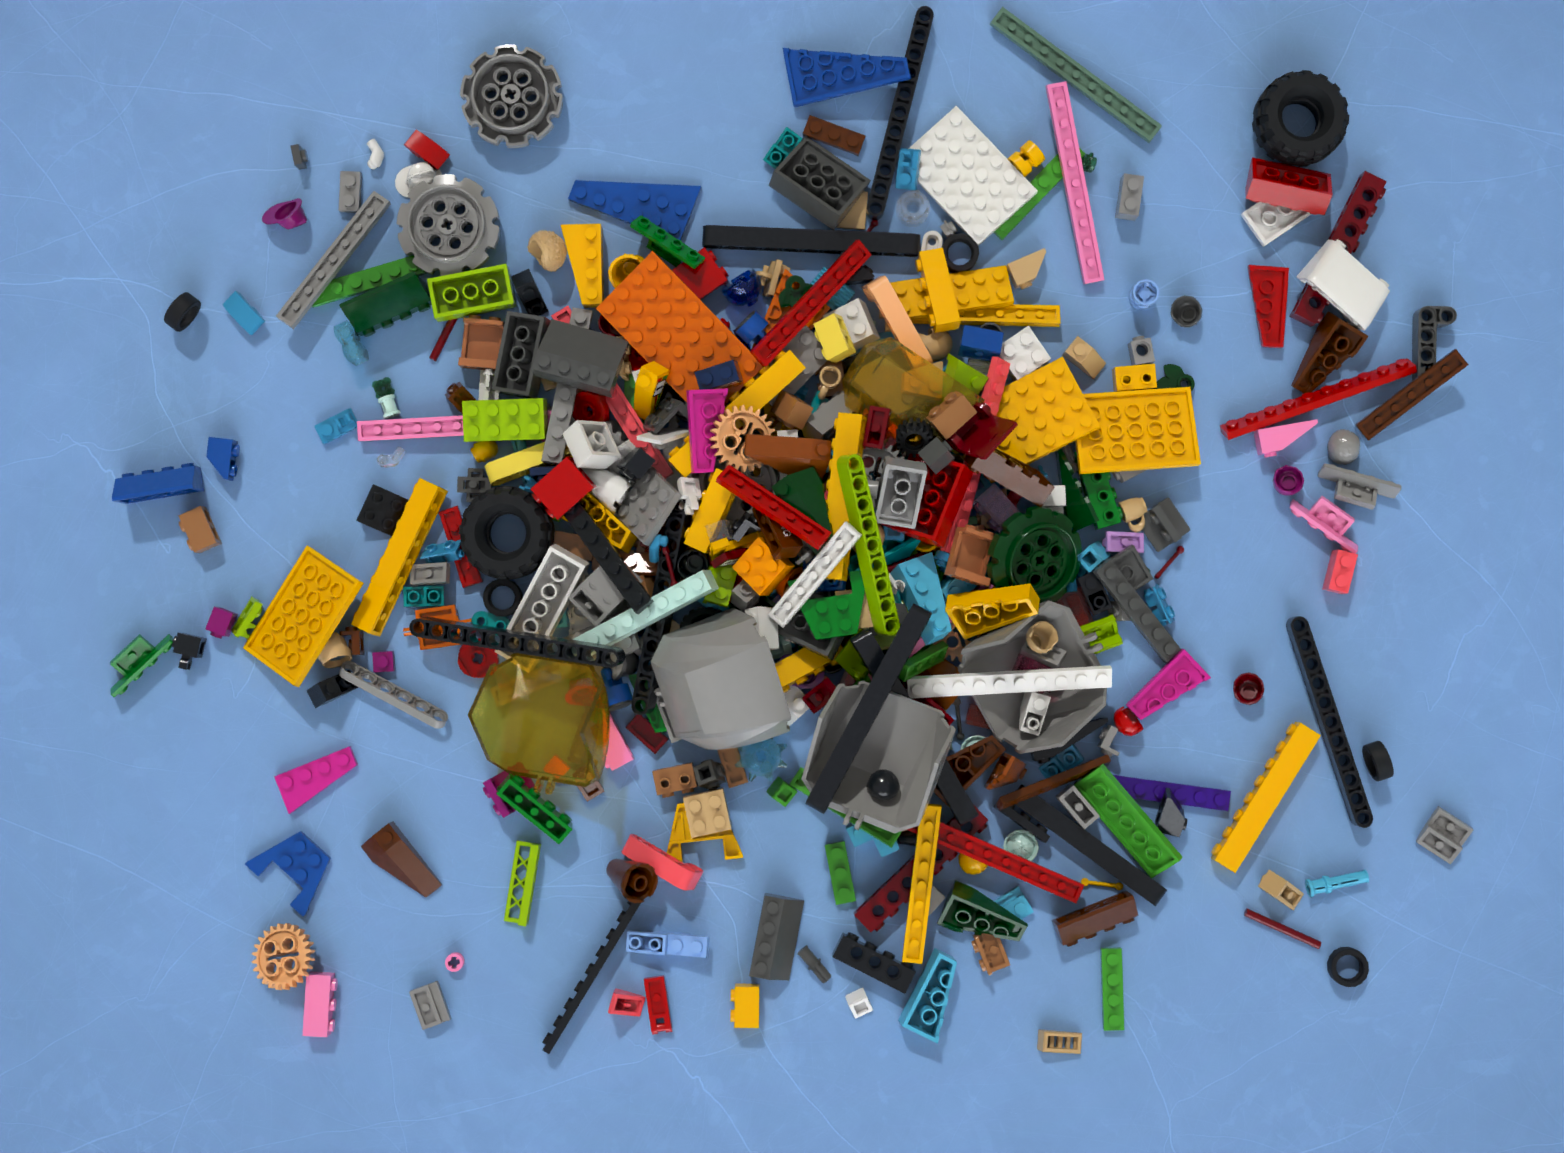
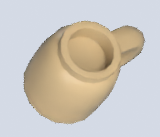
M829 365L820 371L819 383L822 386L818 394L820 400L825 399L828 389H834L839 385L842 376L837 367Z
M1134 497L1118 502V506H1120L1123 514L1122 520L1128 523L1131 531L1140 532L1145 526L1144 514L1147 512L1144 499L1142 497ZM1141 517V521L1138 524L1133 525L1131 521Z

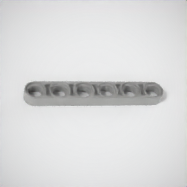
M345 661L342 663L339 675L344 680L434 728L440 729L445 726L448 714L444 710L355 662ZM345 669H350L354 673H349ZM363 678L369 679L371 682H366ZM380 688H385L389 692L382 691ZM401 697V698L406 699L407 701H406V702H403V701L399 700L398 698ZM416 707H420V708L424 709L425 711H420V710L416 709ZM434 716L441 718L443 721L436 720Z

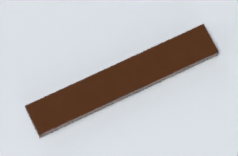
M1457 349L1452 350L1355 425L1369 441L1469 364Z
M1104 755L1001 796L996 805L999 810H1002L1082 778L1101 764L1107 767L1111 759L1108 755Z

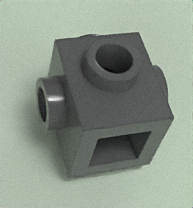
M709 759L693 767L696 782L700 787L715 790L720 787V784L726 782L724 777L726 772L721 763Z

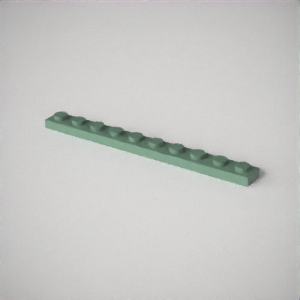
M1004 7L1000 9L990 22L993 28L1060 78L1067 81V83L1146 142L1150 143L1162 127L1160 123Z

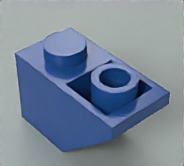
M209 437L206 457L223 479L233 481L238 470L237 465H235L236 457L240 453L238 441Z

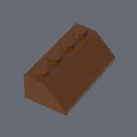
M1123 891L1051 921L1060 943L1069 947L1077 944L1081 938L1090 939L1097 935L1096 932L1101 930L1105 932L1116 928L1115 925L1121 922L1123 924L1130 923L1135 920L1134 917L1139 915L1133 895L1128 891Z

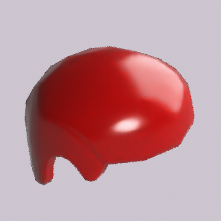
M1123 706L1115 711L1114 724L1118 731L1125 736H1134L1144 729L1137 717L1128 708Z

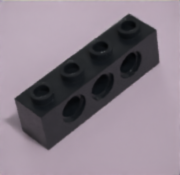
M848 932V934L842 933L832 953L833 958L904 994L906 993L916 973L915 969L912 968V963L900 962L894 959V954L886 950L884 953L876 950V945L868 941L866 943L859 941V937L851 932ZM853 948H861L862 954L859 957L852 956L851 950ZM871 957H879L880 963L877 966L870 965L869 960ZM890 966L898 967L897 974L889 975L887 973Z

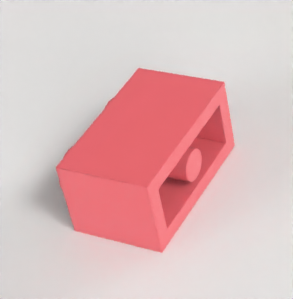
M1339 549L1332 550L1322 589L1339 594H1348L1358 554Z

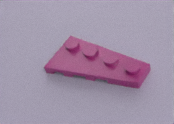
M728 388L687 390L691 473L714 472L716 461L714 454L717 452V449L710 448L715 444L714 441L709 440V438L715 436L710 430L717 428L713 422H720L718 415L724 414V403Z
M1181 649L1126 706L1139 720H1142L1162 708L1166 703L1174 701L1181 694L1197 687L1196 685L1207 681L1211 677L1185 649Z
M351 746L274 776L289 814L358 765Z

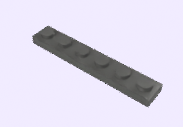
M1106 559L1093 573L1161 660L1168 663L1181 648L1113 561Z

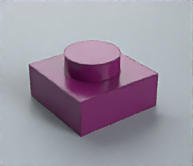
M394 651L372 652L373 673L395 671Z

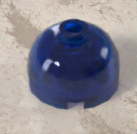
M752 269L751 272L747 270L732 279L731 286L728 288L725 285L721 290L724 297L732 305L744 306L747 304L750 307L758 301L757 297L761 293L762 285L756 271Z

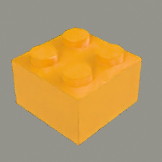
M758 537L732 566L759 596H769L795 567L788 558L774 560L764 537Z

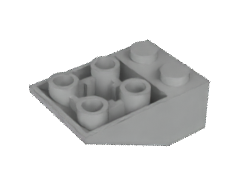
M601 566L591 573L568 597L595 627L606 622L625 601V598ZM630 568L639 582L642 583L643 580Z

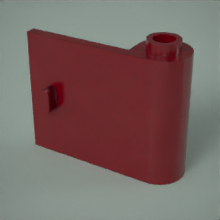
M976 402L973 407L977 413L952 436L944 440L955 451L986 460L1018 424L1015 421L992 415L990 412L991 408L986 403Z

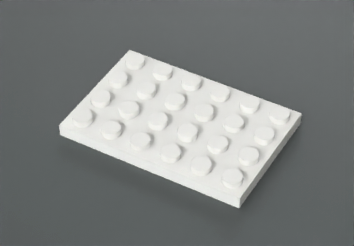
M957 106L908 148L921 150L918 184L978 246L1038 192Z

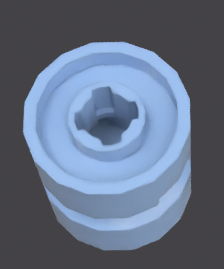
M1149 279L1137 282L1128 295L1130 304L1135 309H1147L1158 299L1159 288L1155 282Z

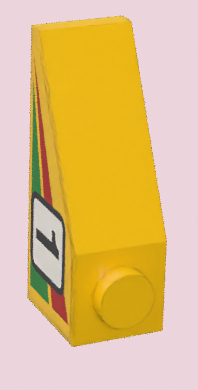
M655 361L641 366L635 383L633 409L638 417L643 420L651 413H655L670 372L669 369Z

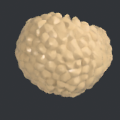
M541 230L533 234L529 239L528 252L547 271L556 272L564 264L567 255L564 240L555 234L554 231Z

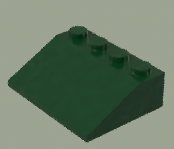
M414 271L339 304L356 332L360 336L364 335L365 337L375 334V330L381 327L386 329L393 326L394 322L399 319L401 321L407 320L417 311L425 312L432 305L430 293L425 282Z

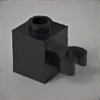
M177 633V636L173 639L172 647L174 648V653L182 654L178 668L190 670L192 657L202 658L207 638L187 633Z

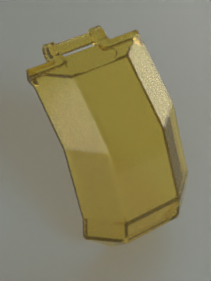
M892 337L865 344L842 378L845 406L857 414H862L868 419L870 406L890 408L892 410L888 431L891 432V436L895 439L896 429H898L900 423L903 425L904 420L909 422V418H913V421H916V418H920V422L925 420L927 424H930L926 419L929 411L945 401L944 398L951 392L958 391L962 393L972 406L976 402H984L982 397ZM931 425V429H933V439L937 437L941 442H943L944 438L941 437ZM911 434L907 436V439L919 441L922 439V436ZM954 449L951 451V452H953L954 454H956L957 456H959V454L961 453V452L955 451Z

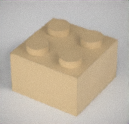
M724 788L683 797L691 838L732 829Z

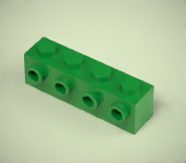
M1074 452L1073 454L1076 459L1074 462L1078 466L1077 452ZM1078 468L1077 472L1085 497L1088 496L1099 521L1093 523L1095 530L1121 523L1123 514L1120 506L1117 507L1115 499H1117L1114 487L1111 488L1109 480H1111L1110 472L1079 474Z
M510 773L499 785L496 794L556 843L560 844L572 831V819L565 813L560 814L551 801H544L540 797L541 794L535 788H528L520 776H514Z

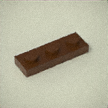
M809 115L803 131V136L859 156L866 137L863 134Z

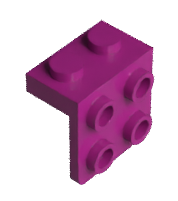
M521 762L483 782L485 795L488 798H492L495 803L493 805L495 812L498 816L502 815L503 818L516 811L496 794L497 788L510 773L514 776H520L528 788L533 787L538 791Z

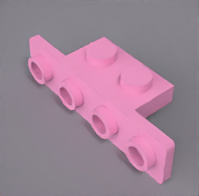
M1321 496L1310 510L1294 499L1290 502L1291 512L1297 517L1302 516L1312 528L1320 529L1324 532L1323 534L1331 541H1337L1344 551L1354 554L1358 552V545L1343 535L1355 521L1352 516L1324 496Z

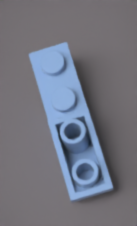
M627 931L626 952L707 958L709 936L677 932Z

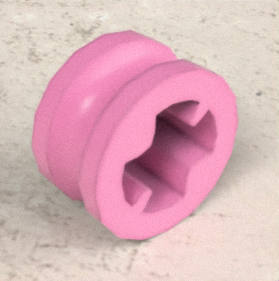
M458 952L451 953L445 960L446 968L451 972L459 971L464 965V957ZM453 957H457L456 960L459 959L460 961L457 967H453L454 964L450 965Z

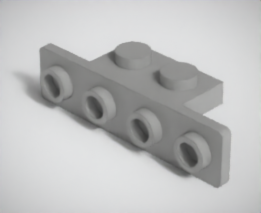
M1325 463L1318 472V477L1336 482L1334 499L1371 510L1376 506L1377 494L1394 499L1402 487L1394 482L1357 473L1353 470L1343 469L1333 464Z

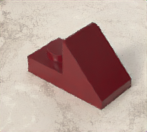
M870 406L863 447L884 449L891 436V432L888 431L892 411L890 408Z
M827 677L801 699L815 714L827 704L836 687Z

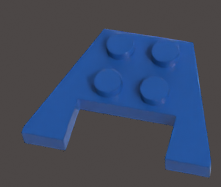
M300 831L247 861L245 865L257 876H260L272 862L276 863L303 888L299 895L291 902L290 906L304 917L309 910L308 908L316 894L317 887L323 878L331 857Z

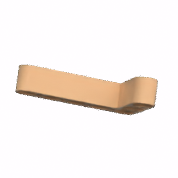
M885 275L879 276L862 286L867 299L870 302L876 303L911 368L916 369L933 363L927 348Z

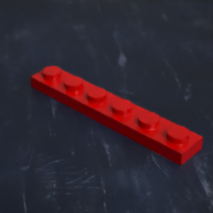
M728 465L716 479L718 484L817 550L822 547L831 535L830 531L731 465Z

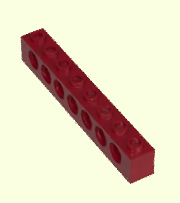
M1364 171L1359 176L1328 239L1340 240L1346 245L1345 250L1350 254L1354 253L1360 244L1357 241L1360 234L1363 235L1369 224L1366 223L1368 218L1372 217L1377 210V206H1375L1377 200H1381L1386 192L1384 186L1387 181ZM1367 193L1370 201L1364 200L1362 194ZM1354 210L1360 212L1361 219L1354 216ZM1345 228H1349L1352 231V237L1345 234ZM1306 282L1289 317L1312 327L1316 323L1319 324L1324 316L1322 311L1325 305L1328 306L1330 302L1318 291H1314ZM1310 299H1314L1317 302L1316 308L1310 306Z
M977 808L979 816L970 821L971 828L969 831H966V833L972 836L976 832L978 834L987 827L986 822L988 819ZM955 817L947 823V825L961 830V825ZM937 843V849L942 851V856L939 859H935L933 874L937 875L944 868L942 864L947 860L949 862L958 855L957 851ZM914 855L853 912L854 916L870 932L880 930L885 924L883 921L888 916L892 918L900 910L898 907L903 902L905 904L909 902L910 887H904L902 880L905 877L912 878ZM896 891L898 893L897 900H888V893ZM876 905H881L884 908L881 915H875L872 912Z

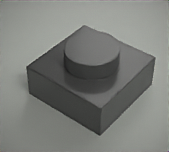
M299 144L291 145L294 165L299 170L307 168L308 155L306 150H303Z

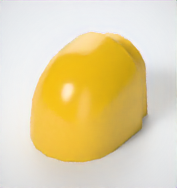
M478 441L473 444L474 447L470 448L478 463L486 462L498 453V445L495 441Z

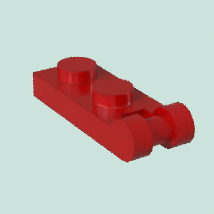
M664 975L644 978L652 1035L658 1034L661 1031H666V1033L672 1032ZM664 1018V1023L657 1024L656 1019Z

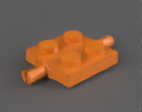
M456 605L415 610L416 619L433 617L464 623L472 622L471 618L459 619ZM420 622V629L424 631V625ZM439 625L438 630H439V632L442 634V633H443V629H442V627ZM403 628V632L410 630L409 628ZM458 628L457 634L460 636L461 630ZM411 632L404 633V636L412 635ZM417 637L420 650L461 645Z

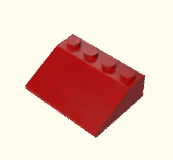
M910 454L907 459L926 463L919 454H916V458H912V454ZM951 461L937 474L926 464L927 475L915 529L886 524L881 525L922 542L943 548L973 475V472L965 464Z

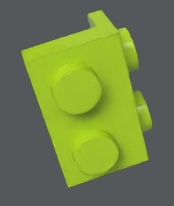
M709 565L708 570H711L719 589L704 596L702 603L706 604L709 602L727 608L737 572L732 568V565L713 568V566Z
M1114 615L1080 627L1085 636L1094 632L1097 634L1098 637L1094 641L1088 642L1090 646L1102 643L1103 649L1094 652V654L1123 644L1122 638L1118 633Z

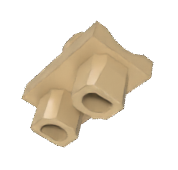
M776 259V261H771L770 267L764 265L762 271H756L755 276L760 278L759 285L764 286L762 296H774L779 285L777 284L778 278H782L785 269L790 272V268L783 265L782 260Z

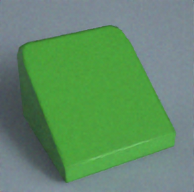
M777 777L766 792L786 807L798 791L782 778Z

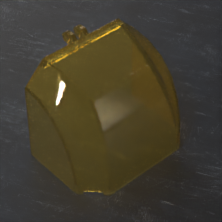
M520 653L511 654V658L498 665L496 663L490 665L468 713L469 720L486 759L509 774L537 779L534 786V792L537 793L541 792L544 780L548 781L545 794L550 795L554 791L555 782L587 787L599 780L605 766L609 745L610 713L605 683L597 674L594 666Z

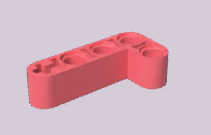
M630 834L621 851L623 855L635 862L649 864L655 869L656 875L685 891L694 890L703 873V870L698 866L679 861L635 834Z

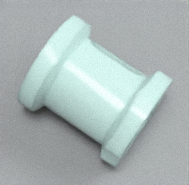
M394 394L378 399V403L381 404L384 412V419L394 418L401 414L400 410L397 409Z

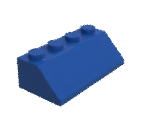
M194 463L182 464V468L178 469L170 466L161 468L162 471L160 472L145 470L141 471V475L134 476V473L122 474V478L115 479L112 501L129 504L204 491L201 467L194 466Z

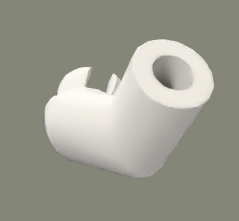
M371 139L367 142L372 152L367 164L370 169H376L382 164L384 152L377 141Z

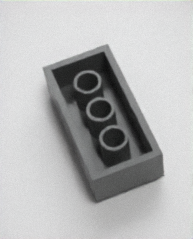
M507 311L491 390L500 394L522 398H538L541 378L534 376L532 366L551 320L543 316Z

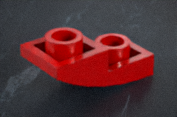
M417 129L404 143L406 148L418 158L426 161L436 171L450 156L447 151Z

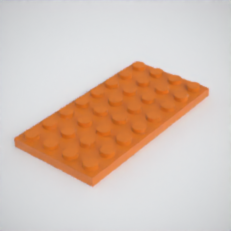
M653 251L596 308L648 363L655 361L670 370L666 382L686 403L687 390H700L694 373L696 371L730 360L738 362L743 381L721 388H728L724 406H726L730 402L729 398L736 391L740 392L745 387L744 384L752 377L754 378L759 373L758 371L763 368L750 353V350Z

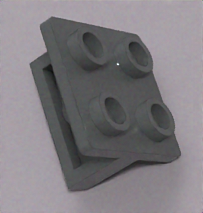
M1170 498L1164 499L1144 514L1145 526L1142 531L1157 552H1160L1171 543L1177 542L1190 531L1189 526ZM1141 517L1135 520L1137 524L1141 521Z

